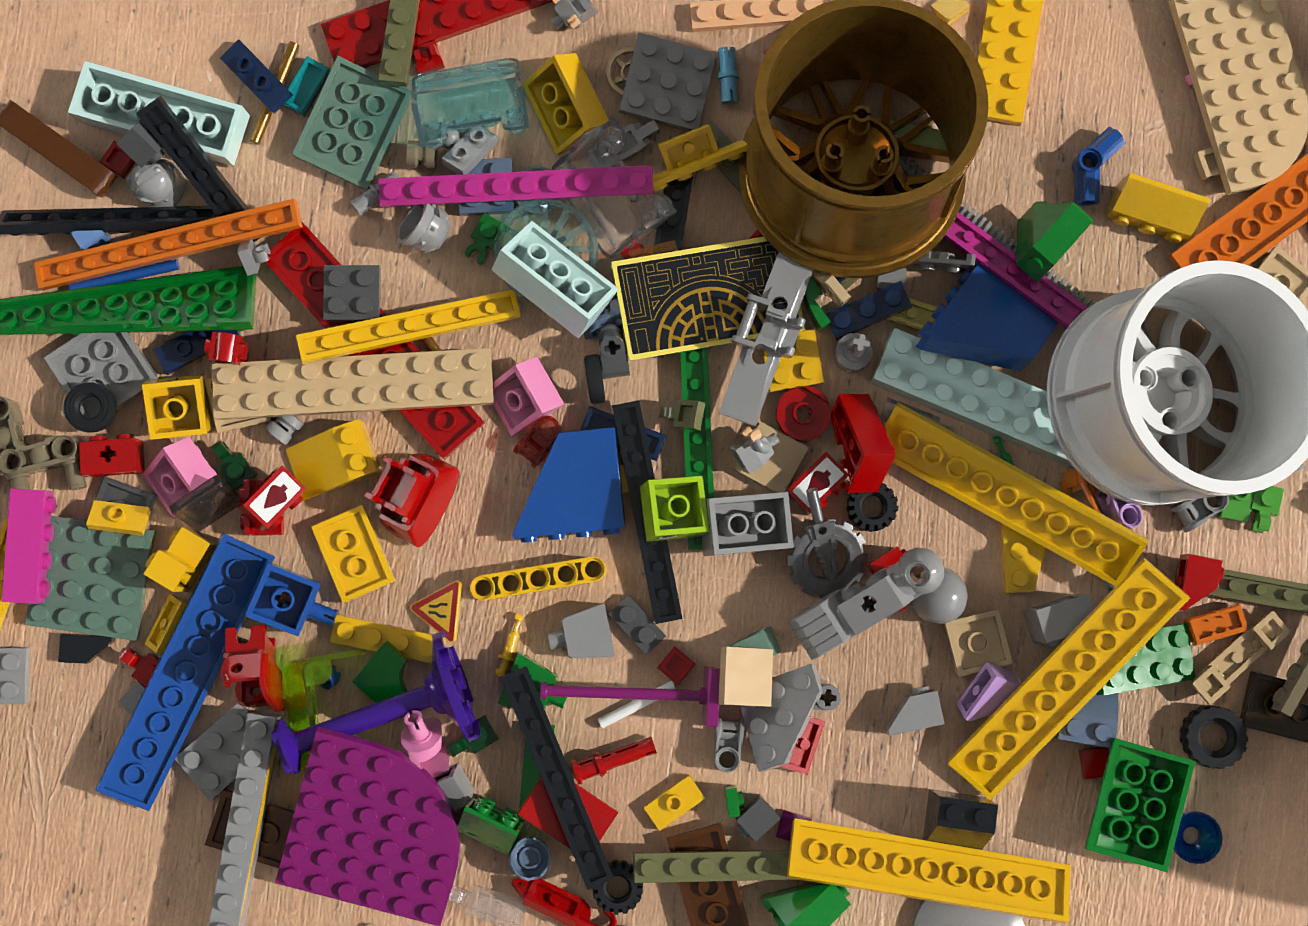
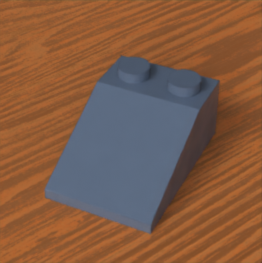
M1096 693L1053 738L1110 748L1113 737L1116 738L1118 693L1109 695H1097Z

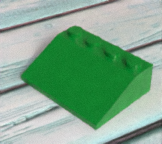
M1113 737L1084 849L1168 873L1196 761Z

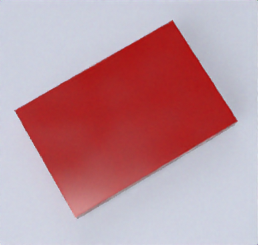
M540 777L517 814L570 849L548 792ZM575 783L600 842L619 812Z

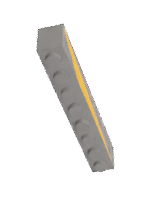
M253 711L247 715L209 926H245L277 753L271 732L276 730L277 720L283 719L284 715Z

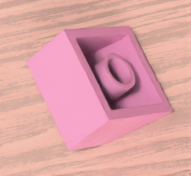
M538 357L514 365L493 382V405L511 437L550 416L564 405Z
M190 437L164 447L142 474L173 519L208 496L221 482L215 470L210 467L199 447L193 443Z

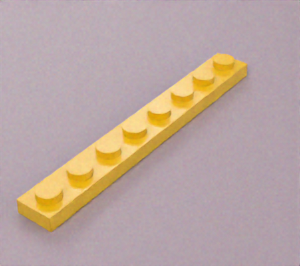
M512 289L298 334L296 339L302 364L513 320L520 318L521 314L515 291Z

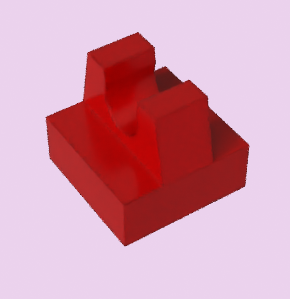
M435 40L413 47L412 57L420 77L445 68Z

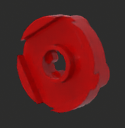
M802 386L790 389L781 397L777 404V424L785 435L796 441H811L822 435L830 424L831 412L828 399L820 390L814 387ZM808 407L810 419L804 418L802 421L799 420V414L796 412L797 408L803 409Z

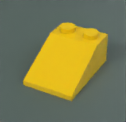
M360 419L333 427L286 449L295 478L306 488L301 494L303 501L382 474L365 422Z

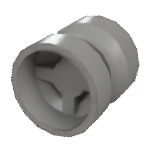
M293 415L280 416L274 421H270L265 429L280 442L287 445L292 439L291 435L293 432L299 431L304 423Z

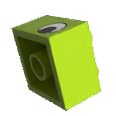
M702 476L648 480L640 486L646 541L700 537L710 532Z

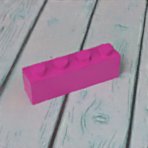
M10 488L2 602L38 604L45 603V598L49 596L50 583L46 581L47 570L52 565V554L48 553L49 541H52L54 537V526L50 525L51 513H54L56 509V498L53 497V491Z

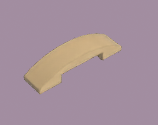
M1269 611L1248 627V631L1241 632L1231 640L1192 680L1190 684L1208 705H1212L1231 687L1229 684L1264 652L1272 650L1291 633V630L1274 611Z

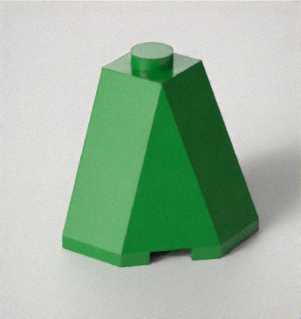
M1036 201L1017 223L1016 265L1037 283L1059 261L1094 219L1074 202L1047 204V201Z
M809 882L766 893L760 897L766 909L772 912L778 926H830L851 905L846 898L850 893L845 887L817 882Z

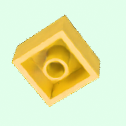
M204 374L151 379L142 384L150 440L207 434L211 430Z

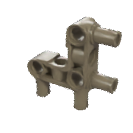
M0 396V406L4 403L6 404V412L0 416V477L10 481L13 489H30L28 482L30 475L64 467L69 490L74 491L86 488L85 477L80 475L79 442L83 441L72 436L59 435L47 437L43 442L31 445L26 444L22 427L24 419L18 403L12 399ZM72 442L73 450L69 455H66L65 446L67 443ZM17 456L19 459L18 466L12 469L11 461Z

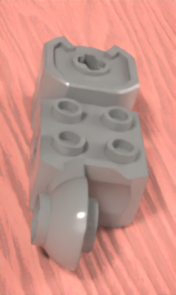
M911 549L901 556L899 562L892 564L886 570L883 568L871 575L865 581V586L860 582L848 589L845 594H842L840 590H836L799 612L788 624L795 631L794 633L798 640L801 641L800 643L804 649L807 650L810 659H817L905 607L917 597L934 592L944 579L943 563L938 555L929 549ZM913 567H923L927 573L926 578L918 579L915 577Z

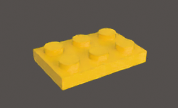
M364 505L311 526L342 603H347L396 582Z

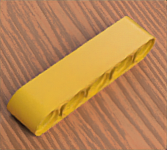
M586 557L480 575L472 580L470 591L473 597L478 600H493L593 583L604 578L606 565L598 557ZM590 562H598L601 565L602 570L599 576L589 577L587 575L586 567ZM564 566H569L574 571V577L569 582H563L559 578V571ZM536 571H543L546 575V582L543 586L537 587L531 581V577ZM511 575L515 576L519 581L518 588L512 592L508 591L504 586L505 579ZM482 580L488 581L491 585V591L486 596H481L477 591V585Z

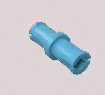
M728 46L718 49L720 60L718 80L721 81V103L725 105L728 104V101L729 105L739 102L737 91L739 71H736V48L731 46L729 47L730 50H728Z

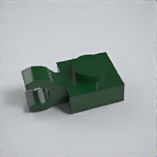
M221 441L211 447L223 462L217 469L233 491L244 485V479L251 480L258 475L242 452L234 456L227 444Z
M486 715L479 718L481 737L479 739L469 742L464 736V738L447 747L452 757L471 747L475 754L499 740Z

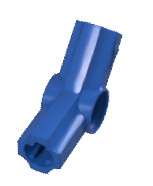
M1109 126L1073 160L1075 204L1090 206L1100 203V167L1126 143L1123 135L1117 129ZM1082 158L1089 159L1092 162V168L1084 166Z

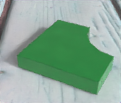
M386 641L352 682L375 703L408 692L403 680L404 666L408 659L390 642Z

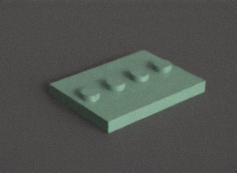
M337 56L292 155L355 186L368 190L412 98L413 91L402 86L382 85L378 81L379 75Z

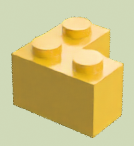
M181 527L180 530L177 529L170 537L169 544L171 545L168 550H158L157 553H152L145 564L147 569L144 575L172 592H189L217 545L191 528Z

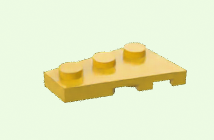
M1000 523L1004 593L1034 592L1046 548Z

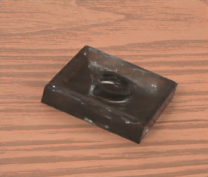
M214 475L170 505L169 508L173 515L199 533L236 508L241 503L240 494L219 476Z

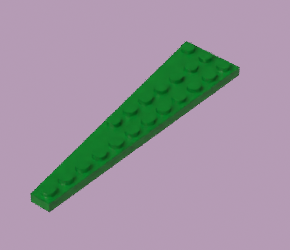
M238 266L0 299V335L63 333L79 335L82 333L235 330L240 332L252 330L254 324L256 274L247 276L244 267Z

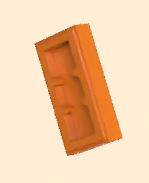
M1240 603L1184 619L1188 626L1193 646L1249 630Z

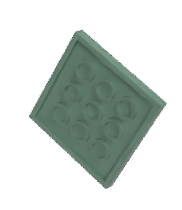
M51 515L50 525L54 526V537L52 541H49L48 553L52 554V565L47 570L46 581L50 583L49 596L45 598V603H28L25 625L133 641L138 640L148 577L144 575L147 569L145 564L152 554L156 531L146 529L144 536L93 530L88 529L86 520Z

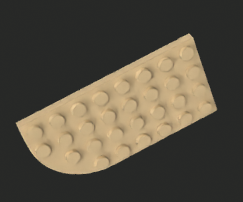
M1168 0L1226 195L1251 190L1274 180L1283 174L1297 159L1308 133V100L1278 1Z

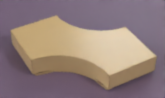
M813 271L812 278L822 292L829 296L838 307H842L848 302L851 296L833 275H825Z

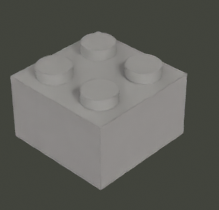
M1074 594L1025 609L1023 612L1033 642L1052 647L1060 645L1065 637L1095 607L1090 594Z

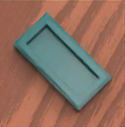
M306 56L287 88L293 96L283 106L305 117L324 86L331 69Z

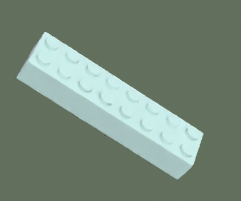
M897 328L890 332L869 383L1073 468L1063 453L1053 431L1048 412L1047 391L978 362L919 350L915 346L921 338Z

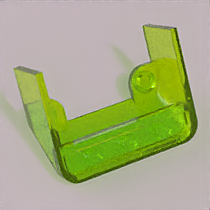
M365 649L295 659L286 663L282 670L288 724L295 732L319 724L314 685L323 684L330 679L332 675L331 660L365 655ZM311 751L302 754V771L306 770Z

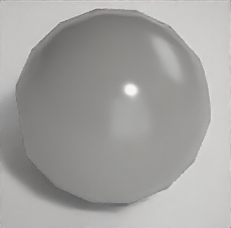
M944 567V579L941 585L934 592L921 595L911 601L912 608L920 618L929 623L945 624L954 621L962 614L966 607L968 598L966 585L958 573ZM926 570L921 571L916 577L918 579L926 578Z

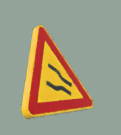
M460 581L448 584L412 604L410 607L412 612L435 631H445L447 636L444 638L449 642H455L457 637L462 587Z

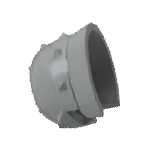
M160 158L155 164L148 161L142 168L136 164L126 179L133 195L138 200L149 203V207H173L182 199L185 192L183 172L174 162Z
M427 203L425 206H411L399 227L397 242L409 245L413 250H423L425 253L439 249L446 240L451 228L449 218L447 217L448 214L435 204L429 205Z

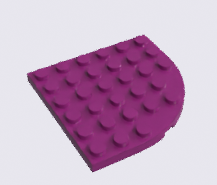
M318 726L275 883L441 926L455 880L460 855L457 819L445 792L424 768L420 769L405 754L374 741Z

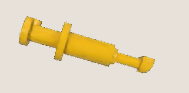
M520 613L515 615L514 619L516 622L513 631L508 634L503 653L498 654V658H501L502 661L499 669L497 668L494 675L496 676L506 675L510 661L515 662L513 655L519 639L517 632L521 621H523V616Z

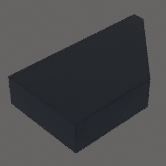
M60 634L58 662L88 664L108 645H111L115 638Z

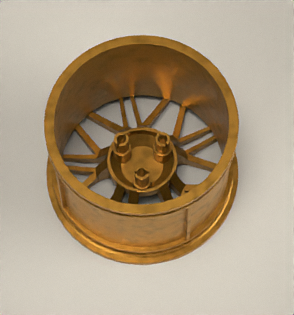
M832 0L806 11L779 33L766 51L759 68L754 94V117L743 139L748 144L747 151L743 152L744 155L739 158L738 164L740 192L746 210L760 233L778 252L802 267L821 274L842 278H868L905 268L917 262L940 243L954 223L961 207L965 192L966 171L980 146L988 118L989 107L986 81L974 53L965 40L949 24L935 14L902 0ZM843 79L862 80L847 109L843 112L827 82ZM870 81L884 85L882 121L871 117V111L868 107L864 105L858 106ZM820 84L836 118H828L815 85ZM808 88L819 118L800 113L782 105L796 94ZM891 88H894L914 100L921 107L890 125ZM925 113L930 116L902 137L894 134ZM773 116L814 131L819 133L818 139L808 146L800 148L770 124V120ZM935 123L944 139L947 150L909 143V141ZM899 156L945 162L949 163L950 167L941 173L908 177L903 172L898 160Z

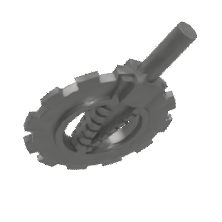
M817 488L807 489L806 493L813 520H810L809 524L804 527L805 532L800 537L796 535L793 539L794 548L791 554H787V566H791L793 572L789 576L795 585L800 583L803 586L802 592L811 597L813 593L820 594L822 599L836 590H840L842 594H845L850 589L849 586L855 580L859 582L864 574L862 567L863 563H868V552L863 550L862 544L866 542L860 532L855 534L852 531L854 526L850 523L843 521L842 524L835 523L834 518H825ZM837 542H840L846 550V561L844 567L839 572H837ZM812 549L826 577L817 576L810 570L808 558Z

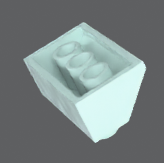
M533 221L500 250L491 269L577 338L594 323L619 289Z

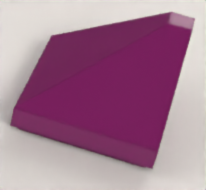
M783 809L775 837L791 841L793 820L796 818L812 821V819Z

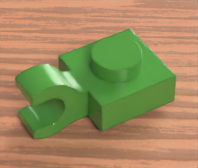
M1270 486L1254 492L1251 511L1255 512L1251 527L1252 531L1259 533L1269 532L1271 526L1270 516L1275 517L1279 515L1284 489Z

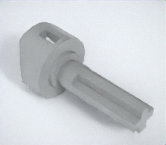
M850 333L838 341L834 357L841 370L858 372L870 362L873 355L872 346L865 337L866 335Z

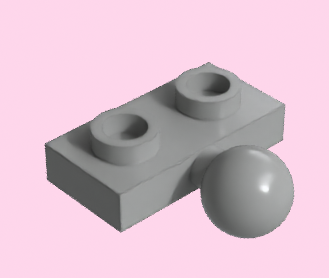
M477 123L462 138H460L459 132L453 127L443 128L438 135L440 144L450 149L442 157V163L458 175L468 174L498 144L497 135Z

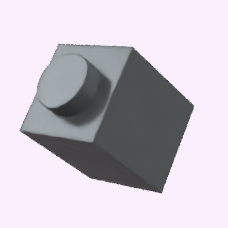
M142 120L134 125L116 143L141 168L148 161L155 164L165 154L161 144Z
M760 794L740 812V817H735L739 823L736 826L737 830L746 839L751 836L755 842L781 819Z

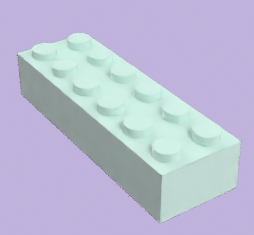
M84 61L68 113L78 122L125 135L141 120L136 113L159 96H162L211 160L231 166L235 165L250 117L243 106Z

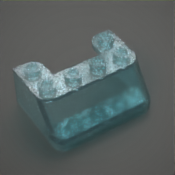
M504 58L416 75L412 78L411 106L421 147L437 148L442 146L444 141L448 139V131L457 130L458 132H464L469 130L470 127H492L498 122H501L502 128L509 130L510 133H519L524 131L525 128H530L519 61L515 58Z

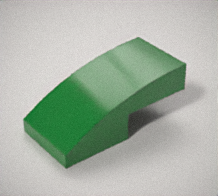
M811 276L803 300L810 319L818 332H821L828 327L831 321L816 302L821 299L823 292Z

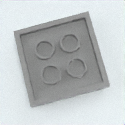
M638 32L619 113L648 121L654 120L656 123L688 132L699 128L716 54Z
M129 332L82 333L44 357L67 394L79 384L87 382L97 383L111 391L116 400L117 410L143 394L142 384L151 379H159ZM95 397L84 399L80 406L82 415L86 418H93L98 415L101 408L100 402Z

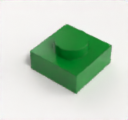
M735 785L724 786L729 818L740 817L739 809L744 808L742 791L737 792Z

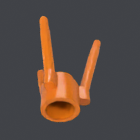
M1075 468L1064 472L1065 480L1060 481L1063 493L1069 496V489L1073 493L1083 491L1090 508L1099 512L1094 501L1095 499L1101 508L1095 495V487L1083 478Z

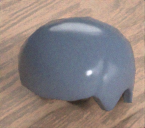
M524 837L512 846L508 856V864L512 873L519 879L525 881L541 878L551 864V852L546 843L540 839Z

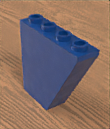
M978 263L972 272L967 269L957 282L961 286L959 288L954 286L944 298L948 301L947 305L945 306L941 303L931 316L935 321L933 323L927 321L918 333L922 338L915 347L923 351L1021 372L1035 358L1058 323Z
M616 427L558 433L513 531V539L520 538L521 543L537 541V536L548 535V540L564 539L567 533H576V537L592 536V531L603 530L604 535L620 533V528H625L626 523Z

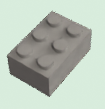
M788 492L706 499L710 532L702 535L703 556L794 548Z

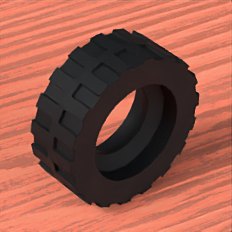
M1211 705L1207 707L1201 706L1197 710H1192L1189 716L1184 718V723L1180 727L1181 737L1179 738L1180 743L1183 745L1182 749L1184 753L1188 754V758L1196 761L1201 766L1212 769H1225L1227 766L1235 765L1236 761H1240L1242 754L1246 752V744L1248 742L1247 728L1243 725V720L1231 710ZM1210 723L1221 725L1227 733L1226 744L1217 751L1206 749L1200 740L1202 729Z

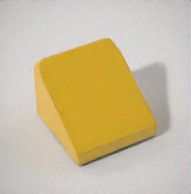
M937 0L930 5V8L936 16L950 25L966 14L970 5L965 0Z

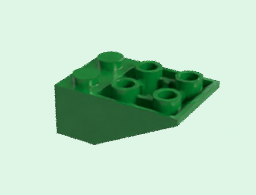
M481 795L480 798L475 796L463 811L457 828L458 831L508 856L525 820L520 819L521 816L517 814V811L506 807L504 811L496 807V801L487 796Z

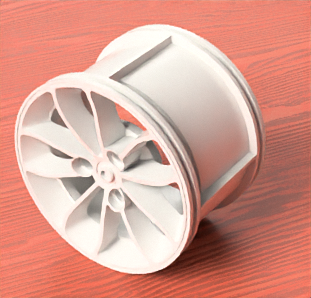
M1205 261L1191 264L1162 276L1146 288L1123 291L1096 302L1080 313L1065 330L1055 348L1049 367L1047 380L1048 412L1053 431L1063 453L1072 466L1091 485L1113 498L1138 505H1165L1193 499L1251 493L1277 484L1297 470L1308 458L1307 309L1285 285L1274 277L1254 267L1231 261ZM1151 308L1171 310L1162 325L1158 349L1154 347L1141 329V325ZM1189 319H1195L1206 330L1202 345L1194 355L1180 348L1181 330ZM1218 346L1221 348L1230 368L1235 393L1213 388L1209 373L1204 366ZM1213 400L1223 402L1233 407L1236 411L1232 432L1220 431L1206 419ZM1188 432L1194 434L1204 443L1223 449L1221 455L1199 473L1189 469L1186 441ZM1161 437L1163 439L1165 450L1158 443Z

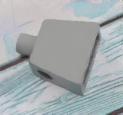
M600 604L563 618L564 630L548 633L551 650L567 647L569 658L615 656L605 604Z

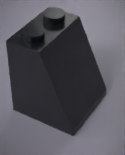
M929 789L923 840L982 850L995 834L998 804L983 796Z

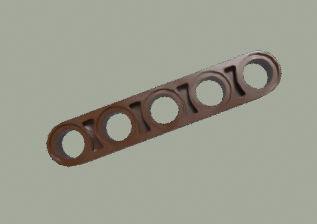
M9 100L0 112V126L99 197L102 198L118 178L108 168L12 100Z

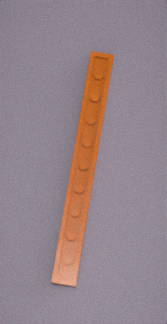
M295 199L281 201L34 262L38 289L44 291L303 228L298 201Z

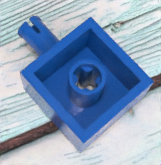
M265 561L243 613L248 618L299 636L308 617L331 627L334 620L324 614L336 618L338 610L315 602L316 594L321 585L317 580ZM286 592L285 595L289 600L287 602L282 601L279 605L275 596Z

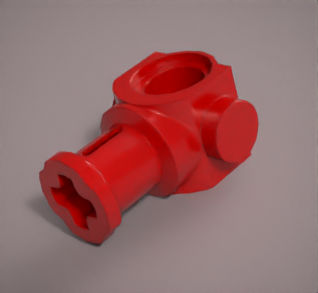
M212 332V337L207 338L205 341L204 352L206 355H209L208 360L212 362L240 365L241 362H247L249 358L248 344L244 342V338L240 335Z

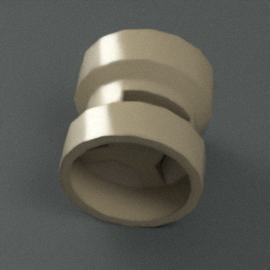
M409 140L406 154L407 167L417 168L419 165H422L427 169H436L438 160L437 142L428 141L426 144H420L418 141Z

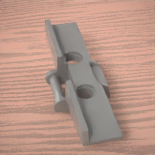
M780 252L777 255L762 297L748 294L746 298L748 301L737 334L731 338L732 343L743 348L719 410L721 415L752 426L757 424L781 357L792 358L795 351L793 347L799 331L803 329L806 321L801 317L797 319L796 316L813 271L791 261ZM777 298L784 299L788 305L786 310L774 308L771 305L773 300ZM757 310L762 312L765 310L767 311L766 318L760 334L755 342L748 340L747 336ZM761 349L767 352L768 360L764 364H757L753 361L752 355L756 350Z

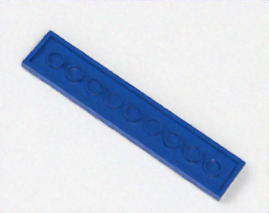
M222 533L95 788L97 792L150 811L224 661L226 628L236 627L238 633L246 617L243 613L263 565L265 561L272 563L275 558L274 555Z

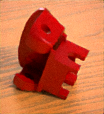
M412 454L408 460L401 458L399 463L384 456L382 461L387 464L372 494L366 491L364 497L378 503L376 509L381 512L379 520L388 531L416 547H421L435 531L449 505L458 483L459 469L426 454ZM422 466L430 469V471H426L425 475L419 473ZM397 514L403 516L402 523L395 520Z
M251 626L248 642L246 640H237L236 627L226 628L224 661L220 668V677L223 685L229 688L230 683H236V698L242 706H270L275 712L284 711L286 709L283 672L276 664V639L266 636L267 626ZM255 688H260V693L257 696H253L252 691Z

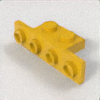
M709 124L657 144L666 170L653 175L654 191L667 187V183L675 179L678 181L686 180L693 176V172L703 169V171L711 170L718 166V162L727 158L729 161L738 159L744 155L743 152L747 151L748 144L740 140L718 149Z

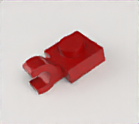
M131 648L125 649L119 657L125 664L136 669L131 677L146 687L159 658L152 653H148L143 658Z

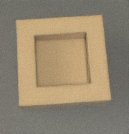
M1213 147L1193 155L1201 180L1220 175Z

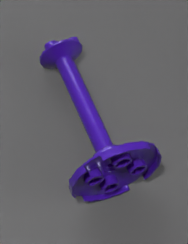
M441 631L432 634V671L425 677V686L296 732L283 719L277 720L276 730L272 731L271 735L279 751L285 772L287 774L292 772L294 774L300 773L302 754L311 751L318 726L348 735H355L405 717L408 712L411 715L413 710L422 711L432 707L439 714H447L469 742L479 739L481 737L479 719L475 720L470 702L474 701L454 646L446 647L443 642V637L447 636L446 632Z

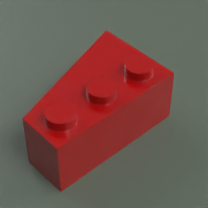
M839 394L832 408L831 418L837 445H842L845 459H842L840 462L842 469H847L850 482L845 485L847 493L878 492L892 462L895 460V448L890 443L886 428L882 424L877 407L873 404L869 394Z

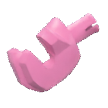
M413 710L414 720H412L409 712L404 717L407 727L403 730L400 737V751L408 756L409 760L420 769L424 768L436 780L450 771L449 766L451 765L447 749L441 743V722L437 718H423L420 711Z

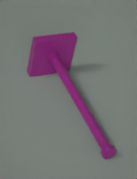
M704 666L703 687H700L699 690L547 685V682H541L540 699H546L547 696L699 701V704L703 705L702 723L707 727H718L720 669Z

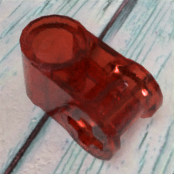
M552 416L539 418L529 432L517 443L513 452L515 454L520 453L531 462V467L535 469L548 454L558 433L562 432L561 424ZM546 422H553L555 424L556 430L551 436H544L541 429ZM527 446L531 448L534 452H536V454L534 455L531 451H529L527 449Z

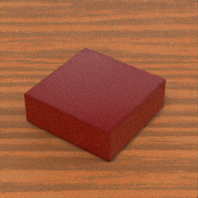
M114 140L99 163L125 179L136 162Z
M674 646L657 668L679 685L696 663Z
M1099 747L1078 750L1083 779L1103 777L1109 748Z

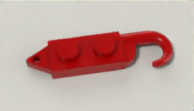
M541 878L531 881L514 879L511 885L523 899V905L567 926H599L589 921L591 911L589 905L585 902L586 900ZM603 909V913L609 918L610 923L608 926H617V919L613 912L609 911L607 913Z

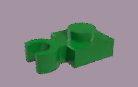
M484 213L470 235L476 242L466 248L465 256L469 258L472 252H480L477 263L482 265L487 257V248L493 251L496 250L507 232L508 226Z

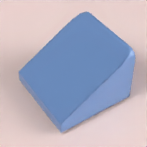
M102 230L71 232L82 250L106 245L113 240L110 235Z

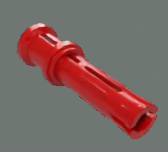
M650 736L603 754L594 752L593 756L580 761L572 760L571 765L577 783L580 785L583 784V780L597 775L603 777L607 774L608 770L657 754Z

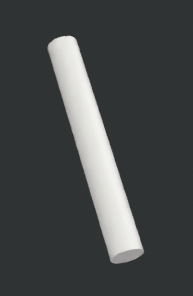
M671 680L656 689H676ZM635 699L598 718V721L603 729L657 700Z

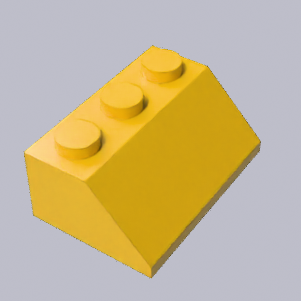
M576 53L553 55L522 83L556 155L565 153L596 138L611 125Z
M1130 172L1114 187L1105 217L1113 219L1112 222L1117 225H1132L1138 227V230L1144 234L1153 235L1156 233L1165 236L1164 239L1169 242L1180 243L1192 236L1210 202V198Z

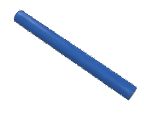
M174 259L69 284V289L132 281L180 270L178 260Z

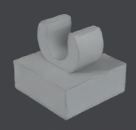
M253 240L239 243L237 253L247 276L258 273L260 263L269 260L267 254H270L271 251L267 243H260L256 246Z

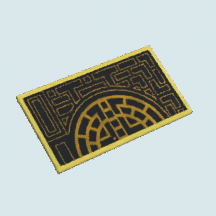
M758 237L611 262L615 286L619 288L617 299L629 361L731 344V338L737 334L746 310L748 294L762 297L779 252L765 237ZM782 298L773 300L771 304L774 308L783 311L788 306L787 302ZM801 305L796 316L797 319L798 317L803 318ZM757 310L747 336L748 340H754L760 334L767 311ZM805 324L803 329H801L800 331H805Z

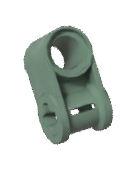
M771 626L758 630L729 646L772 649L773 656L782 652Z

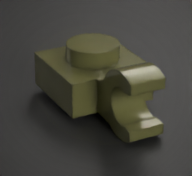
M677 399L676 407L661 406L659 417L669 418L668 420L673 421V427L679 429L701 430L705 403Z

